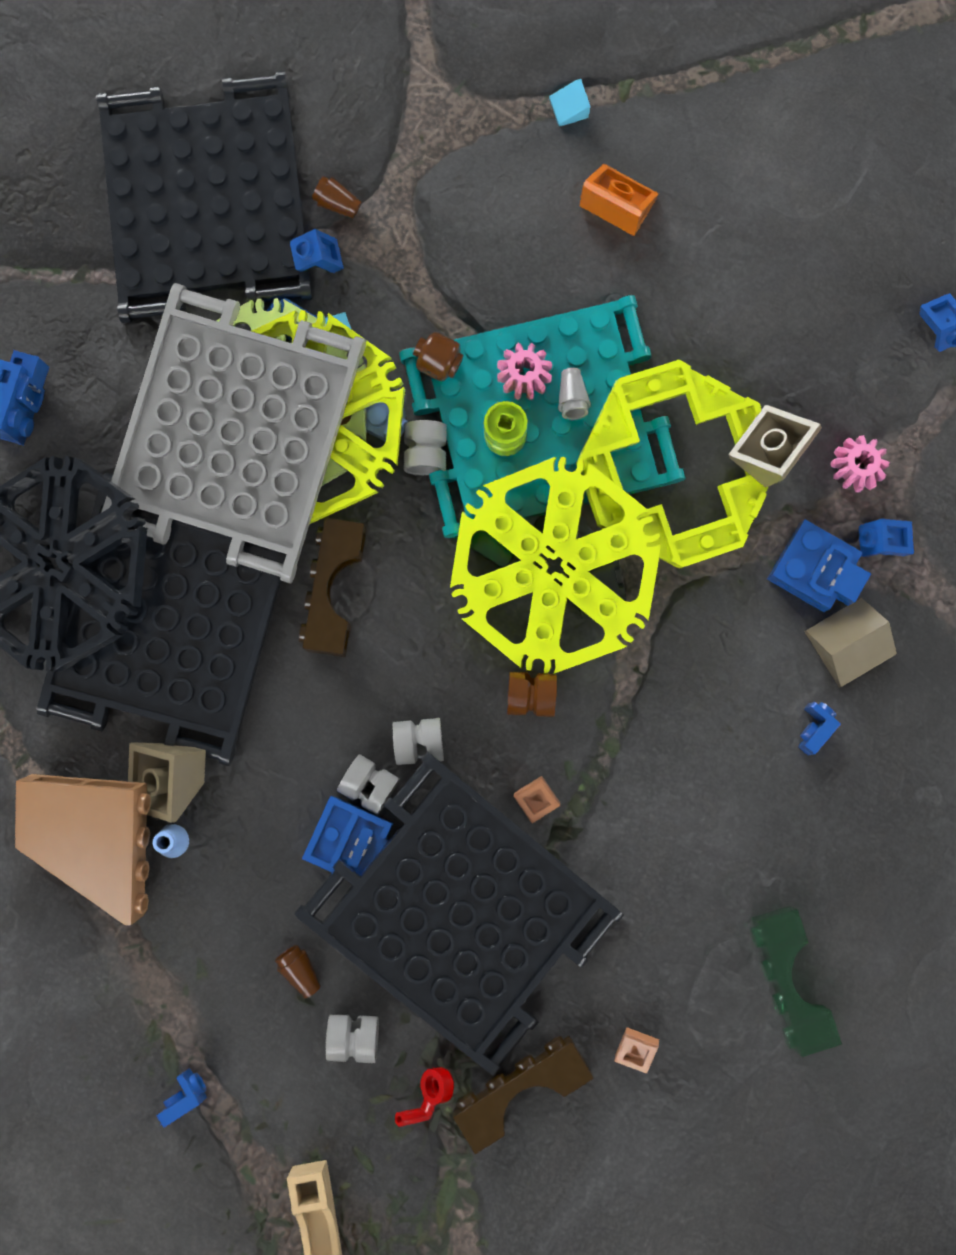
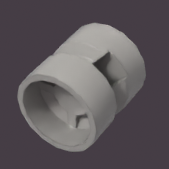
M416 420L405 424L404 443L409 446V449L404 451L405 472L414 475H429L438 470L446 471V452L441 449V447L446 445V424L432 420Z
M440 718L422 719L419 725H415L412 721L393 722L396 765L415 764L418 758H423L427 752L438 761H444Z
M359 754L342 778L337 792L352 801L360 799L363 808L378 816L396 788L400 778L385 769L377 771L374 762ZM369 782L375 786L374 790L366 788Z
M330 1014L326 1034V1060L346 1062L349 1057H354L355 1061L359 1063H376L379 1035L378 1016H359L356 1021H352L349 1015Z

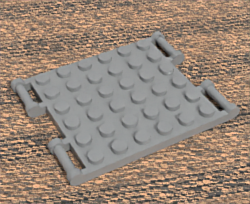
M174 283L168 296L111 481L135 498V500L130 502L139 504L140 508L138 509L159 515L157 525L146 522L143 526L148 528L147 536L152 537L154 542L160 544L167 543L173 520L232 537L226 557L228 565L238 567L240 564L279 576L281 581L291 584L296 574L297 563L360 359L365 351L366 339L357 336L352 339L312 327V323L301 320L293 343L278 340L233 326L240 310V303L232 299L223 301L189 291L186 286ZM183 303L222 315L218 322L181 311L180 307ZM309 340L349 351V355L346 360L306 348V344ZM108 496L106 497L102 512L110 508L112 504ZM245 542L287 554L284 564L243 552Z

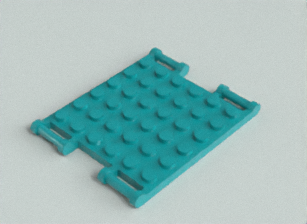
M634 295L625 296L617 301L454 339V341L460 344V353L464 355L463 360L453 379L448 377L445 381L441 382L431 377L436 398L430 400L426 399L421 374L416 367L418 357L413 355L415 348H407L399 352L400 361L406 368L414 403H412L414 415L420 416L439 411L442 423L447 426V444L454 469L438 470L429 474L431 485L435 486L445 525L442 527L444 538L458 536L460 523H457L448 483L457 481L464 512L468 517L474 519L475 515L468 512L465 506L467 503L476 509L483 506V499L476 493L478 490L486 492L489 497L493 496L490 490L483 486L485 484L556 457L555 471H559L558 463L561 457L566 458L565 468L568 472H573L577 469L576 462L615 381L621 377L631 375L629 365L642 363L652 358L650 348L645 346L636 313L638 304ZM622 313L625 317L633 351L626 353L624 352L615 315ZM518 343L522 345L523 350H528L529 344L533 343L535 345L534 353L544 350L546 352L544 360L552 362V369L548 371L552 375L551 383H544L546 389L543 394L534 390V398L532 400L527 398L526 393H522L519 400L515 399V390L505 393L503 391L505 383L498 382L497 374L501 372L497 368L498 361L505 360L504 351L506 349L516 353L515 347ZM523 368V371L520 372V375L526 376V373L530 369ZM567 368H578L581 370L591 402L588 415L577 420L565 419L562 416V412L558 410L561 372ZM502 401L514 402L521 406L528 420L526 442L520 451L510 456H500L492 452L486 445L484 438L485 414L491 406ZM640 408L630 411L640 442L610 452L623 490L630 495L685 480L683 469H679L669 433V428L671 427L669 417L662 416L644 422ZM653 433L657 434L667 471L658 475L647 436ZM540 478L513 488L506 493V504L524 519L546 515L550 485L545 479ZM586 491L584 493L582 506L590 504Z

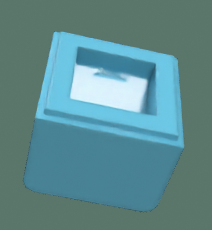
M581 79L570 83L549 96L559 127L589 118L590 103Z

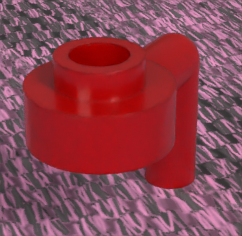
M437 1067L427 1069L423 1073L420 1082L421 1092L424 1097L420 1108L397 1112L395 1114L397 1126L402 1127L428 1121L432 1117L437 1104L446 1103L452 1098L454 1081L447 1069Z

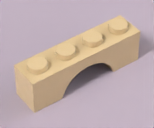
M327 1160L293 1166L287 1177L292 1214L296 1217L301 1232L304 1255H342Z

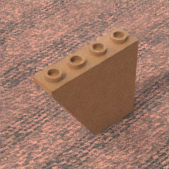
M31 774L16 781L15 848L122 924L132 925L144 916L148 908L145 881L149 874V863L146 861V847L150 840V830L146 827V818L150 809L151 798L147 794V783Z

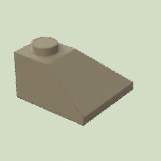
M135 742L129 744L128 782L147 783V794L151 798V805L147 815L171 823L179 819L204 784L206 750L188 746H168L163 743Z

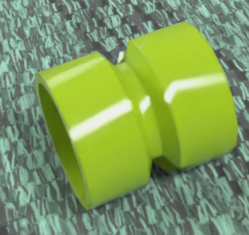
M502 401L491 406L485 414L484 438L488 448L495 454L510 456L523 448L526 442L528 420L521 406L514 402Z

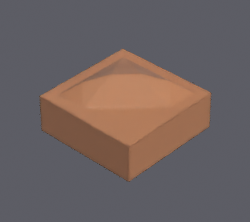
M542 776L514 793V798L532 824L560 807L559 800Z
M626 1028L616 1051L614 1062L647 1074L659 1047V1039Z

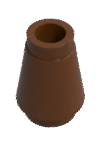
M323 176L312 195V199L318 202L317 206L352 219L356 216L362 203L333 177L329 179Z
M294 945L275 959L276 964L279 966L277 971L302 994L304 999L310 997L321 988L305 949L301 950L298 945Z

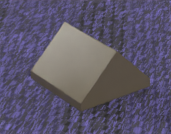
M765 405L728 455L732 461L766 488L785 479L822 427L821 424Z
M863 598L856 600L855 603L846 606L804 631L839 688L897 654L889 621Z

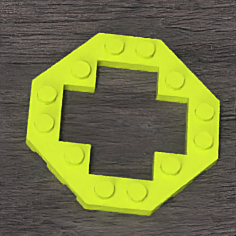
M681 360L621 377L615 381L578 460H583L585 465L581 475H586L589 462L623 489L610 452L640 442L630 411L686 394L696 425L726 416L736 445L762 410L760 403L749 397L744 398L730 390L731 387L710 376L705 377L690 369L691 366ZM745 471L746 477L717 487L727 518L673 536L662 504L647 509L650 512L643 513L637 520L640 522L645 517H653L654 521L646 524L643 530L647 536L659 533L660 538L655 542H647V547H654L662 543L659 558L680 569L743 547L749 535L747 534L754 518H757L767 496L766 491L768 487L765 488ZM598 487L586 489V494L598 527L605 529L620 523L624 519L625 512L623 507Z

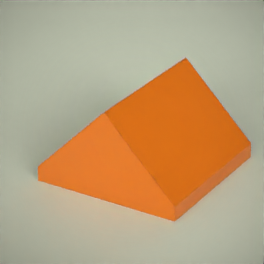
M603 164L585 180L579 206L635 236L659 193Z

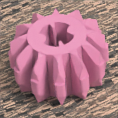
M520 343L516 344V353L506 349L504 351L505 360H499L497 363V368L501 371L497 374L498 382L505 383L503 386L505 393L515 390V399L517 400L521 398L522 393H526L527 398L532 400L534 398V390L543 394L546 389L544 383H551L552 375L548 372L552 369V362L544 360L546 357L544 350L534 353L535 345L533 343L529 344L528 350H523ZM523 368L530 369L526 373V376L520 375V372L523 371Z
M864 435L859 436L856 441L851 438L846 439L843 442V447L839 446L834 451L837 458L831 461L830 466L839 469V471L833 475V479L843 477L845 481L842 487L847 489L853 483L855 492H861L864 486L868 490H872L877 486L876 481L881 482L886 477L883 470L889 467L890 462L881 459V457L886 454L887 449L877 451L875 448L877 439H873L867 444ZM856 459L861 460L858 465L855 464ZM863 463L864 466H865V468H864V469H860V468H859L860 464Z

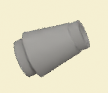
M567 368L561 372L558 410L562 412V416L565 419L577 420L588 415L591 402L581 370L578 368Z

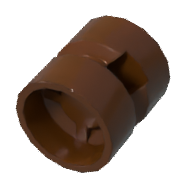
M510 671L507 715L526 716L529 711H533L535 716L554 717L557 674L538 673L535 678H531L528 672Z

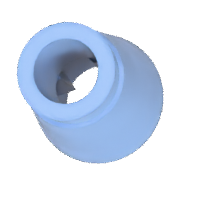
M176 824L164 826L153 839L154 849L168 858L181 856L189 845V836L186 830ZM165 836L168 837L170 840V845L168 848L165 846Z

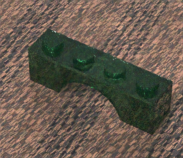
M787 906L752 917L754 927L750 928L751 937L756 948L761 947L765 960L761 961V967L766 980L773 983L776 994L771 995L777 1014H783L787 1027L783 1028L782 1031L789 1049L794 1048L799 1055L805 1057L842 1045L831 1010L824 1005L804 1001L798 995L793 985L792 965L798 952L808 943L798 909Z

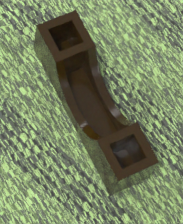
M325 518L324 526H319L317 529L316 546H320L318 559L313 558L310 569V578H315L312 591H307L305 598V610L309 611L307 623L301 624L299 642L303 643V649L307 652L346 658L351 625L335 612L331 603L330 593L333 581L340 571L351 564L362 562L367 528L363 523Z
M570 1035L565 1039L561 1036L552 1039L544 1046L546 1051L535 1058L532 1054L524 1057L515 1064L516 1070L506 1076L503 1073L498 1074L485 1084L486 1089L477 1095L474 1092H470L456 1102L457 1107L454 1109L453 1118L474 1154L479 1153L505 1136V1110L512 1098L522 1090L530 1087H546L556 1091L565 1098L594 1079L590 1068Z

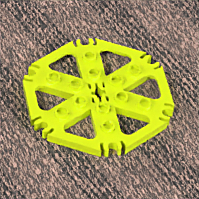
M294 310L251 332L272 338L288 335L292 338L293 343L299 325L296 321L298 313ZM301 310L298 318L299 322L301 320L307 322L308 313L305 310ZM318 311L317 321L312 324V327L352 339L355 336L363 338L329 313L326 326L325 315L321 311ZM311 340L306 344V348L327 353L328 345ZM367 340L363 354L367 359V367L356 372L343 418L375 403L381 402L386 404L389 408L386 442L382 447L373 448L340 424L330 459L353 474L355 485L351 490L326 502H316L310 524L379 493L372 489L368 483L371 481L375 486L383 488L384 484L377 479L378 471L385 469L391 474L394 473L393 467L384 462L385 459L393 461L398 466L405 388L402 387L400 390L391 392V389H398L403 385L401 378H397L394 381L387 380V374L395 370L396 366L394 362L385 363L392 360L391 357Z
M556 457L483 485L490 490L493 495L492 497H489L486 492L481 490L476 492L483 499V506L476 509L467 503L465 507L468 512L475 515L474 519L468 517L462 511L450 588L464 584V589H457L452 593V597L464 595L468 600L464 608L458 609V613L465 614L471 610L474 611L468 618H462L463 621L520 668L523 667L522 661L525 655L529 656L526 660V669L530 671L533 668L534 660L542 659L545 663L544 673L547 674L552 668L551 660L555 659L556 666L555 674L627 647L618 639L617 636L620 634L623 639L632 643L634 638L627 633V626L634 623L642 629L645 627L644 622L640 618L635 617L636 613L645 616L649 621L662 545L660 543L654 547H647V542H655L660 538L659 533L653 536H647L644 533V526L653 522V517H645L640 522L637 520L643 513L650 512L589 462L585 476L581 475L585 467L583 460H578V466L575 471L568 472L565 468V457H561L559 460V471H555ZM540 478L545 479L550 485L543 533L508 506L505 501L506 493L509 490ZM589 487H598L623 507L625 512L624 519L618 524L577 539L584 493ZM479 530L486 531L521 561L479 577L472 576L467 566L473 534ZM547 546H550L555 552H551ZM543 554L553 560L560 557L563 560L561 567L570 577L567 578L559 572H554L552 575L549 574L547 570L550 566L546 563L547 560L540 555ZM630 555L640 556L643 559L644 568L638 598L632 602L623 600L589 571ZM535 561L542 566L541 569L534 564ZM568 563L572 564L576 569L573 570V569H572L569 565H567V564H568ZM556 578L563 583L562 586L555 581ZM533 592L526 638L522 643L514 644L487 622L486 614L490 608ZM567 598L603 627L605 636L601 642L572 653H567L561 649L560 639Z

